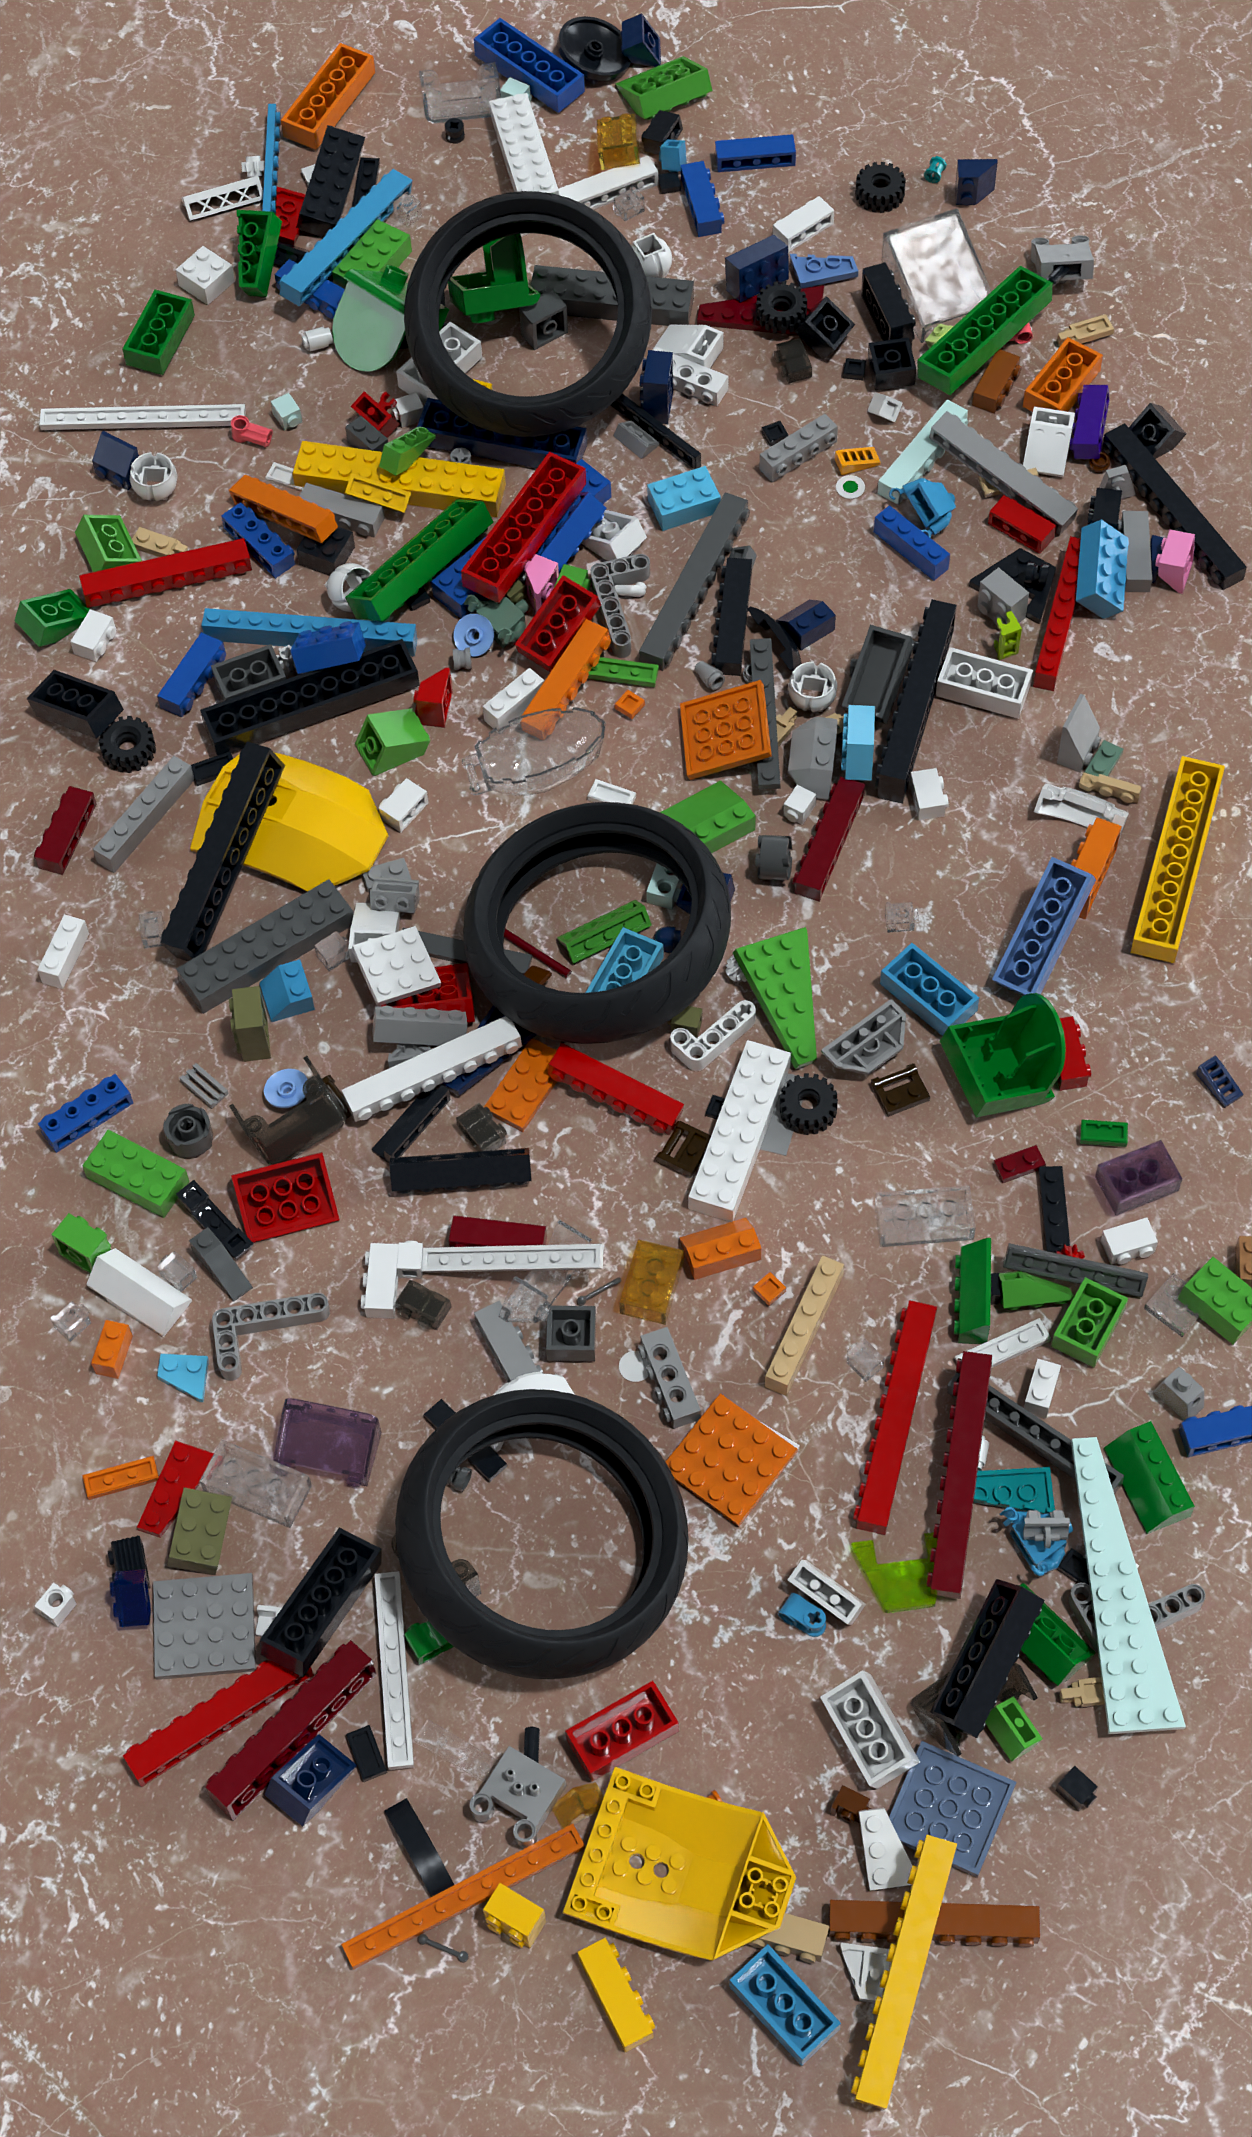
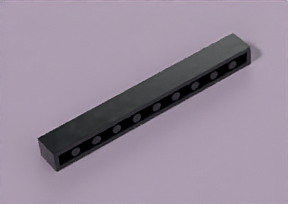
M1124 423L1105 433L1102 444L1104 452L1110 455L1117 467L1126 465L1132 483L1137 487L1140 495L1148 500L1152 509L1155 512L1157 511L1162 517L1165 525L1175 531L1195 534L1194 556L1199 561L1200 566L1211 575L1213 582L1218 584L1222 590H1225L1244 580L1247 566L1130 428Z

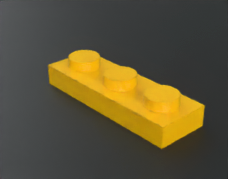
M353 473L350 475L345 491L347 495L402 513L406 512L411 492Z

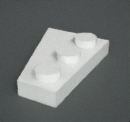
M885 1808L858 1811L869 1890L912 1885L907 1883L912 1864Z

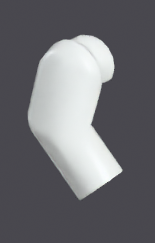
M637 582L635 585H615L617 595L642 597L645 595L647 588L643 582Z

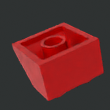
M445 667L420 682L419 690L414 692L415 714L420 719L422 725L445 728L453 694L450 668Z

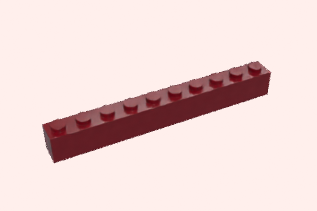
M963 1351L962 1359H957L956 1373H960L959 1382L954 1381L953 1396H957L956 1405H951L949 1419L954 1420L953 1429L948 1428L946 1443L951 1444L950 1451L944 1453L943 1467H947L946 1476H941L940 1490L944 1491L943 1500L938 1499L936 1513L941 1515L940 1524L935 1523L933 1538L937 1539V1547L931 1549L930 1562L934 1563L933 1572H928L927 1587H931V1595L961 1599L992 1368V1355Z

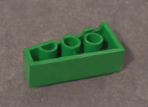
M237 210L239 223L237 225V233L239 234L238 253L240 255V262H238L239 287L248 296L267 297L282 221L270 211Z

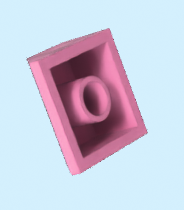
M1169 530L1167 538L1164 537L1162 540L1161 550L1163 551L1162 554L1157 555L1155 566L1159 567L1158 576L1178 593L1183 594L1194 560L1195 534Z
M537 554L534 555L531 561L526 563L524 569L526 573L525 585H527V595L535 614L553 590L559 577L558 563Z

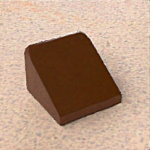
M533 965L523 975L538 984L544 985L552 976V973Z

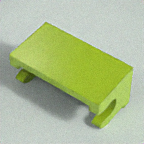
M1012 611L1006 612L1007 624H1003L1001 619L997 618L1000 637L999 644L997 640L994 641V649L998 654V660L1019 653L1022 628Z

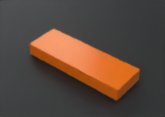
M154 1456L82 1475L88 1500L153 1483L159 1478Z

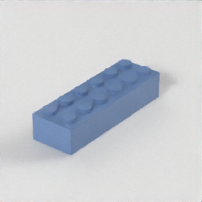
M1051 857L992 978L996 984L1022 996L1029 993H1042L1096 882L1092 874Z

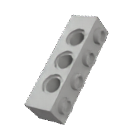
M668 1327L641 1335V1345H638V1350L641 1358H646L649 1366H646V1370L650 1380L654 1379L657 1387H654L658 1401L663 1400L665 1408L662 1410L666 1422L671 1421L675 1429L698 1421L701 1418V1410ZM664 1355L666 1358L664 1360H656L654 1357ZM667 1375L674 1377L672 1381H665L662 1378ZM678 1396L681 1397L683 1400L680 1402H673L671 1401V1398Z

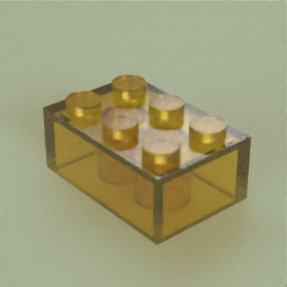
M624 113L617 117L606 116L597 120V149L601 170L640 164L639 132L635 114Z
M638 1239L619 1302L620 1314L666 1325L684 1264V1250Z

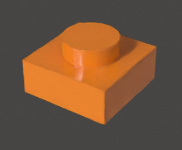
M627 690L615 703V709L631 719L645 706V700L630 690Z
M769 1272L753 1286V1291L770 1306L786 1292V1287Z

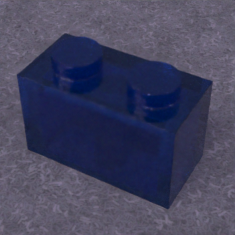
M146 1569L116 1571L114 1582H110V1594L116 1600V1603H113L114 1618L119 1619V1626L150 1625L152 1610Z

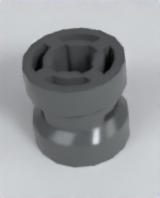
M458 1466L449 1477L446 1485H454L456 1490L463 1492L471 1479L472 1469Z

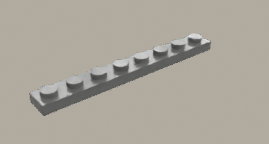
M771 638L750 639L752 682L761 680L764 684L772 757L757 761L759 790L781 789Z

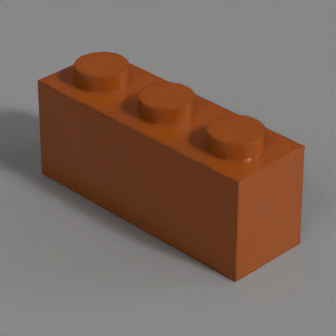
M1001 349L995 353L973 392L972 406L994 414L998 407L1003 406L1006 392L1011 391L1014 378H1018L1022 369V366H1020V356Z

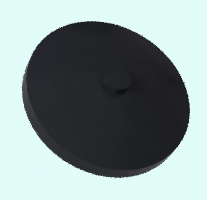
M588 16L576 17L567 21L559 32L557 48L560 56L566 63L577 69L587 78L599 81L614 80L624 75L631 64L629 58L624 56L621 51L622 38L620 30L607 21Z

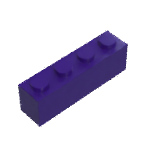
M1083 385L1082 393L1078 395V405L1080 407L1076 408L1075 419L1077 423H1073L1074 438L1070 439V450L1074 451V459H1100L1110 402L1108 385Z

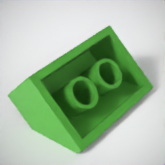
M120 515L82 516L75 534L93 572L142 561Z

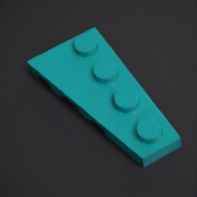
M1050 1467L978 1471L974 1503L1003 1508L1012 1507L1015 1510L1026 1512L1037 1510L1041 1514H1050V1512L1055 1510Z

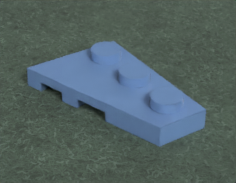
M790 254L789 259L801 289L858 277V269L853 256L829 255L827 258H815V255L809 254L808 257H797V254Z

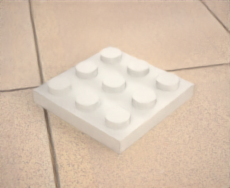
M416 926L352 946V951L377 1007L441 986L439 976Z

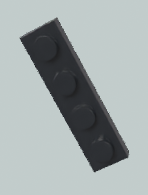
M1039 1167L1038 1174L1046 1251L1056 1253V1251L1061 1252L1064 1248L1063 1245L1070 1246L1063 1167Z

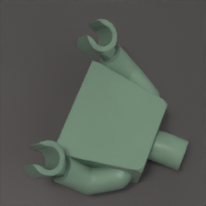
M468 595L464 602L465 605H469L468 610L470 612L476 610V614H480L490 621L494 629V640L502 648H505L512 641H517L526 628L524 613L530 608L523 599L514 605L507 597H503L500 603H497L493 600L481 601L474 595Z

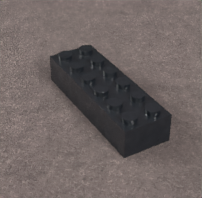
M327 125L296 228L325 237L328 230H332L339 219L342 218L365 141L364 136Z
M339 1527L260 1638V1655L304 1677L381 1566L382 1549Z
M999 1579L995 1580L929 1716L952 1729L978 1738L980 1732L985 1727V1721L990 1711L996 1705L997 1697L1002 1687L1008 1680V1674L1013 1664L1019 1658V1652L1030 1635L1035 1619L1041 1613L1044 1599L1022 1586Z

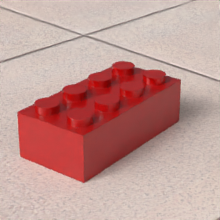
M563 575L515 643L518 652L551 672L586 619L591 620L600 608L599 597Z
M652 1680L565 1730L566 1740L590 1781L593 1782L614 1770V1767L621 1766L678 1733L679 1722Z

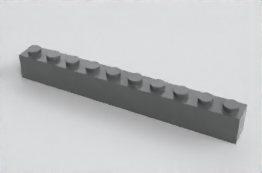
M726 492L724 493L639 650V661L641 663L659 665V670L663 671L666 665L672 662L673 652L675 648L680 647L683 633L689 630L692 616L697 615L701 599L705 600L708 586L714 583L718 568L721 569L724 564L726 553H730L732 550L734 538L740 535L743 521L746 522L749 518L748 500Z

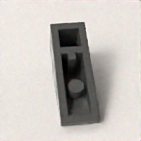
M209 1227L189 1240L195 1256L233 1302L253 1289L248 1279Z

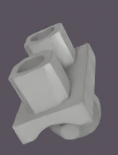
M1037 1510L1028 1511L1026 1518H1024L1023 1540L1044 1541L1045 1548L1051 1547V1541L1068 1540L1070 1519L1065 1518L1062 1510H1053L1050 1512V1518H1041L1040 1512Z

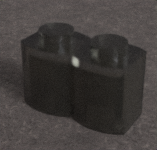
M800 338L776 344L777 351H774L776 363L781 365L780 372L782 378H786L788 383L812 378V366Z
M478 1103L456 1118L457 1126L477 1151L497 1150L506 1144L507 1132L502 1124H496L492 1120L494 1117L488 1107L483 1108Z
M412 1280L408 1281L395 1302L400 1316L406 1319H410V1317L416 1319L420 1326L428 1330L430 1328L438 1330L452 1307L448 1298Z

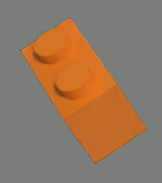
M109 1320L105 1321L91 1362L96 1374L119 1379L133 1337L129 1325Z

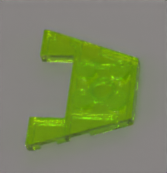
M934 1532L924 1533L927 1558L877 1564L873 1540L851 1543V1550L856 1555L860 1567L868 1577L871 1587L885 1613L935 1607L937 1596L931 1595V1587H927L928 1572H933L934 1563L930 1562L931 1549L937 1547V1539L933 1538Z

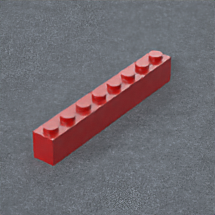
M1070 536L1035 671L1033 683L1035 688L1054 691L1077 603L1076 593L1081 538Z
M242 538L79 575L86 606L89 608L150 593L162 592L172 588H180L194 583H202L229 575L242 574L251 571L252 568L245 539Z
M263 1661L256 1667L257 1670L238 1677L235 1680V1684L229 1688L218 1690L213 1695V1698L207 1702L203 1701L196 1704L190 1713L174 1718L165 1729L156 1730L143 1743H137L129 1747L123 1758L140 1786L143 1787L300 1686L306 1680L314 1676L312 1668L310 1667L305 1676L301 1677L273 1661Z

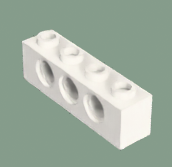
M656 347V348L654 349V351H665V352H668V351L663 350V349L658 348V347ZM673 354V389L700 399L707 404L718 406L728 391L729 376Z

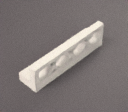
M259 176L188 195L181 199L183 206L186 208L189 221L261 201L263 200V190ZM256 185L259 197L251 198L245 193L248 187ZM234 191L242 195L238 203L235 204L226 200L229 193ZM213 197L222 200L220 207L217 209L208 206L210 199ZM198 202L204 206L200 214L192 215L189 204ZM205 208L210 209V211L204 212Z

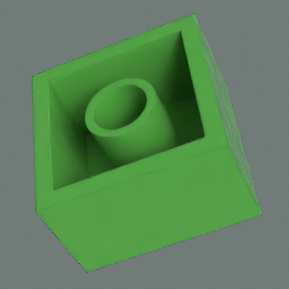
M70 1213L51 1234L59 1254L90 1274L97 1256L111 1250V1244L108 1242L107 1234L98 1227L92 1228L81 1216L75 1217Z

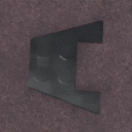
M1019 548L969 581V587L979 592L980 581L999 567L1029 592V598L1032 600L1027 606L1026 618L1040 624L1056 567ZM1028 561L1035 562L1036 565L1040 566L1042 564L1049 565L1046 586L1039 585L1037 582H1032L1031 584L1024 583Z

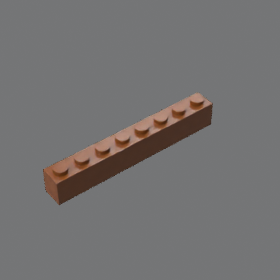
M830 1900L829 1937H835V1941L840 1942L850 1941V1938H861L862 1942H876V1939H887L889 1943H896L898 1936L893 1935L898 1917L903 1918L905 1910L900 1909L902 1902ZM941 1903L932 1940L939 1941L943 1945H953L955 1941H966V1945L970 1946L981 1945V1942H992L993 1946L999 1947L1007 1946L1008 1943H1018L1020 1947H1033L1034 1944H1038L1040 1939V1906Z

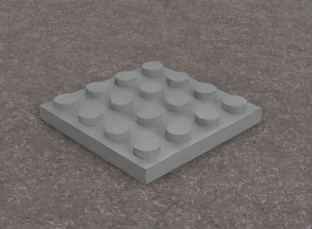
M252 1573L153 1581L156 1680L254 1672L256 1670Z

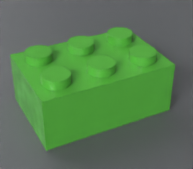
M1212 1257L1186 1283L1177 1298L1233 1345L1252 1326V1288L1215 1257Z
M1085 1277L1053 1335L1051 1347L1095 1368L1126 1309L1129 1298Z

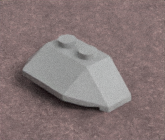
M814 717L792 731L788 773L797 785L815 793L816 800L829 801L837 735V719Z
M890 999L824 1047L821 1052L836 1068L869 1075L903 1050L906 1013Z

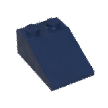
M318 1734L271 1777L264 1795L303 1827L322 1809L356 1769L357 1765Z

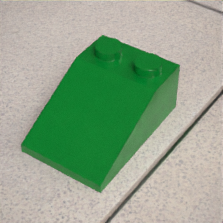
M71 589L20 601L14 621L41 647L56 643L78 629L90 608H87L86 604Z

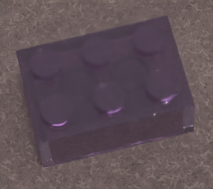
M1162 1140L1098 1164L1095 1175L1116 1216L1178 1192L1183 1179Z

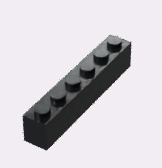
M727 557L726 566H722L721 578L725 580L724 583H720L719 595L723 596V598L718 600L717 613H721L720 618L716 617L715 630H719V633L714 635L713 648H717L716 653L712 652L711 665L722 671L723 675L741 676L747 609L752 578V559Z
M529 1148L390 1158L389 1163L391 1190L397 1191L399 1194H406L411 1192V1190L419 1189L421 1192H430L434 1188L455 1190L459 1186H467V1188L474 1189L486 1184H490L492 1187L503 1186L504 1183L524 1185L527 1181H532Z

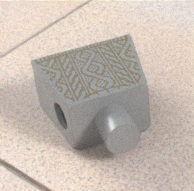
M1181 1367L1174 1370L1154 1390V1393L1183 1420L1196 1416L1204 1408L1203 1387Z

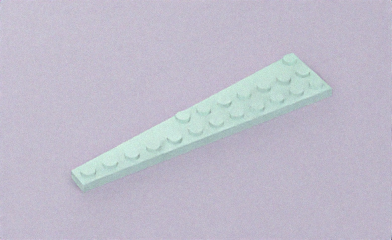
M1097 1437L1074 1438L1071 1440L1108 1734L1185 1729L1184 1718Z

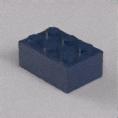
M772 235L725 257L726 291L739 302H742L759 294L762 288L766 290V285L768 284L773 286V282L778 281V284H780L782 281L788 280V245L777 236Z
M648 350L647 358H643L642 371L645 372L640 375L639 387H643L640 390V400H642L640 407L662 424H668L673 398V352Z

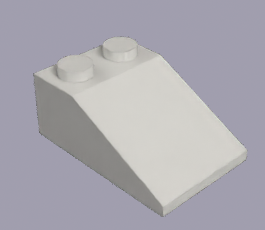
M605 510L603 519L592 527L591 535L586 540H583L581 544L609 561L627 557L634 549L640 546L647 536L637 517Z

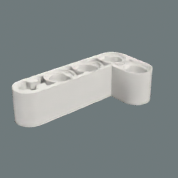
M747 1000L740 1001L698 1038L694 1037L684 1028L673 1030L670 1036L671 1052L692 1071H701L755 1024V1005ZM726 1027H732L733 1029H732V1030H726L725 1028H726ZM678 1041H684L685 1043H683V1044H678V1043H676V1042H678ZM710 1041H716L717 1043H716V1044H709L708 1042H710ZM694 1055H699V1056H701V1057L696 1059V1058H693L692 1056H694Z

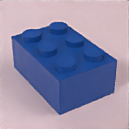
M347 621L337 627L324 626L319 631L311 632V630H306L299 633L290 651L297 673L300 674L359 661L366 643L359 622L352 623V621Z

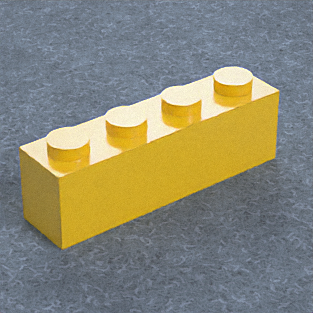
M605 1937L578 1951V1958L625 2053L653 2039L652 2030L656 2028L649 2013L644 2015L640 2007L644 2004L637 1990L632 1991L628 1983L632 1979L626 1967H620L617 1961L620 1955L614 1943L609 1944Z

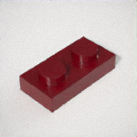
M1037 1145L998 1158L993 1162L1002 1183L1038 1171L1039 1167H1046V1163Z

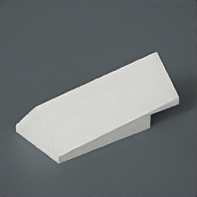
M116 1248L97 1256L87 1281V1286L104 1296L107 1302L162 1337L167 1334L192 1302L191 1298Z

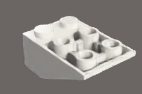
M669 325L653 350L658 347L711 368L723 350V332L707 325Z
M1040 407L1033 408L1023 462L1026 470L1036 468L1038 474L1064 476L1075 413Z
M356 903L348 947L351 962H357L352 951L353 945L399 931L400 912L371 910L370 903Z

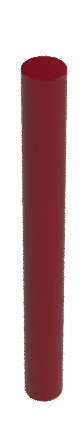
M505 928L504 938L562 976L568 978L572 973L570 969Z

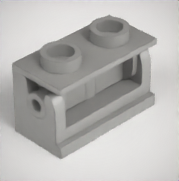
M375 877L372 889H370L371 910L415 913L420 900L419 880Z

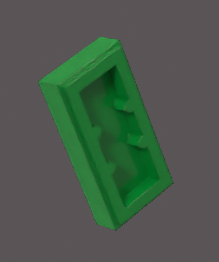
M1081 1119L1080 1144L1127 1147L1128 1123Z

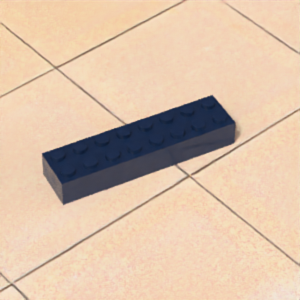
M427 398L417 426L424 427L436 435L428 447L446 451H453L456 448L462 447L469 450L472 456L538 468L549 452L576 464L579 460L583 459L588 444L587 428L578 426L564 432L537 437H517L485 430L459 417L440 400Z

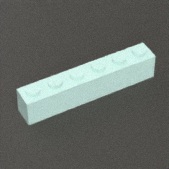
M947 399L879 479L877 494L897 505L903 499H907L908 497L905 493L900 495L899 492L894 491L891 495L896 499L892 500L889 497V492L893 488L902 489L903 485L923 478L926 471L929 472L933 468L936 459L941 458L945 453V449L929 438L931 427L946 411L958 416L961 422L968 425V410Z

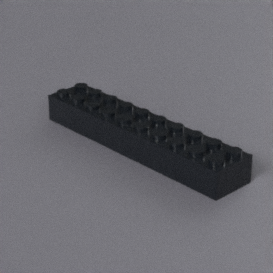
M932 599L930 606L925 607L923 614L924 622L920 624L918 641H915L913 647V659L910 658L907 669L909 672L904 677L903 692L899 694L897 701L898 709L893 714L892 729L889 728L887 746L883 747L882 763L878 764L876 771L875 789H878L879 799L901 804L904 802L910 782V774L913 772L936 693L937 680L954 632L956 604Z
M403 639L363 652L359 661L309 671L201 709L200 712L204 727L218 756L229 751L232 753L243 749L246 742L257 744L420 686L418 670Z
M246 742L245 747L240 752L237 766L232 770L231 779L227 788L223 791L221 803L214 812V819L210 828L205 833L202 847L197 851L195 863L188 872L186 884L179 893V900L176 907L171 911L170 921L161 935L160 943L176 958L190 961L204 953L209 945L285 767L284 763L268 747Z

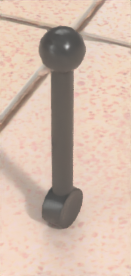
M618 1277L586 1296H579L577 1299L578 1304L584 1305L588 1299L622 1281L621 1278Z
M421 1934L418 1937L420 1944H428L454 1955L462 1963L467 1962L469 1958L466 1951H455L428 1939L425 1934Z

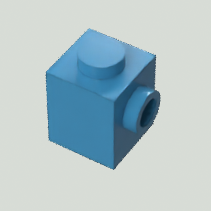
M667 139L661 145L659 162H661L662 170L679 172L681 171V165L687 164L684 140Z

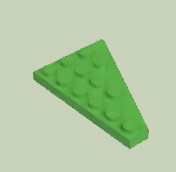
M806 927L735 949L732 954L784 1050L791 1053V1062L794 1068L798 1069L814 1063L817 1060Z

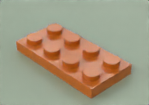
M534 1038L531 1039L483 1107L484 1112L524 1132L557 1083L548 1075L549 1063L557 1050Z

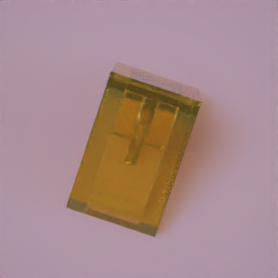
M596 1782L573 1787L555 1804L552 1810L562 1828H565L571 1824L575 1825L598 1812L604 1795Z

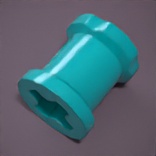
M936 156L930 159V166L924 172L925 179L930 183H938L941 180L942 171L947 167L945 160L942 157Z

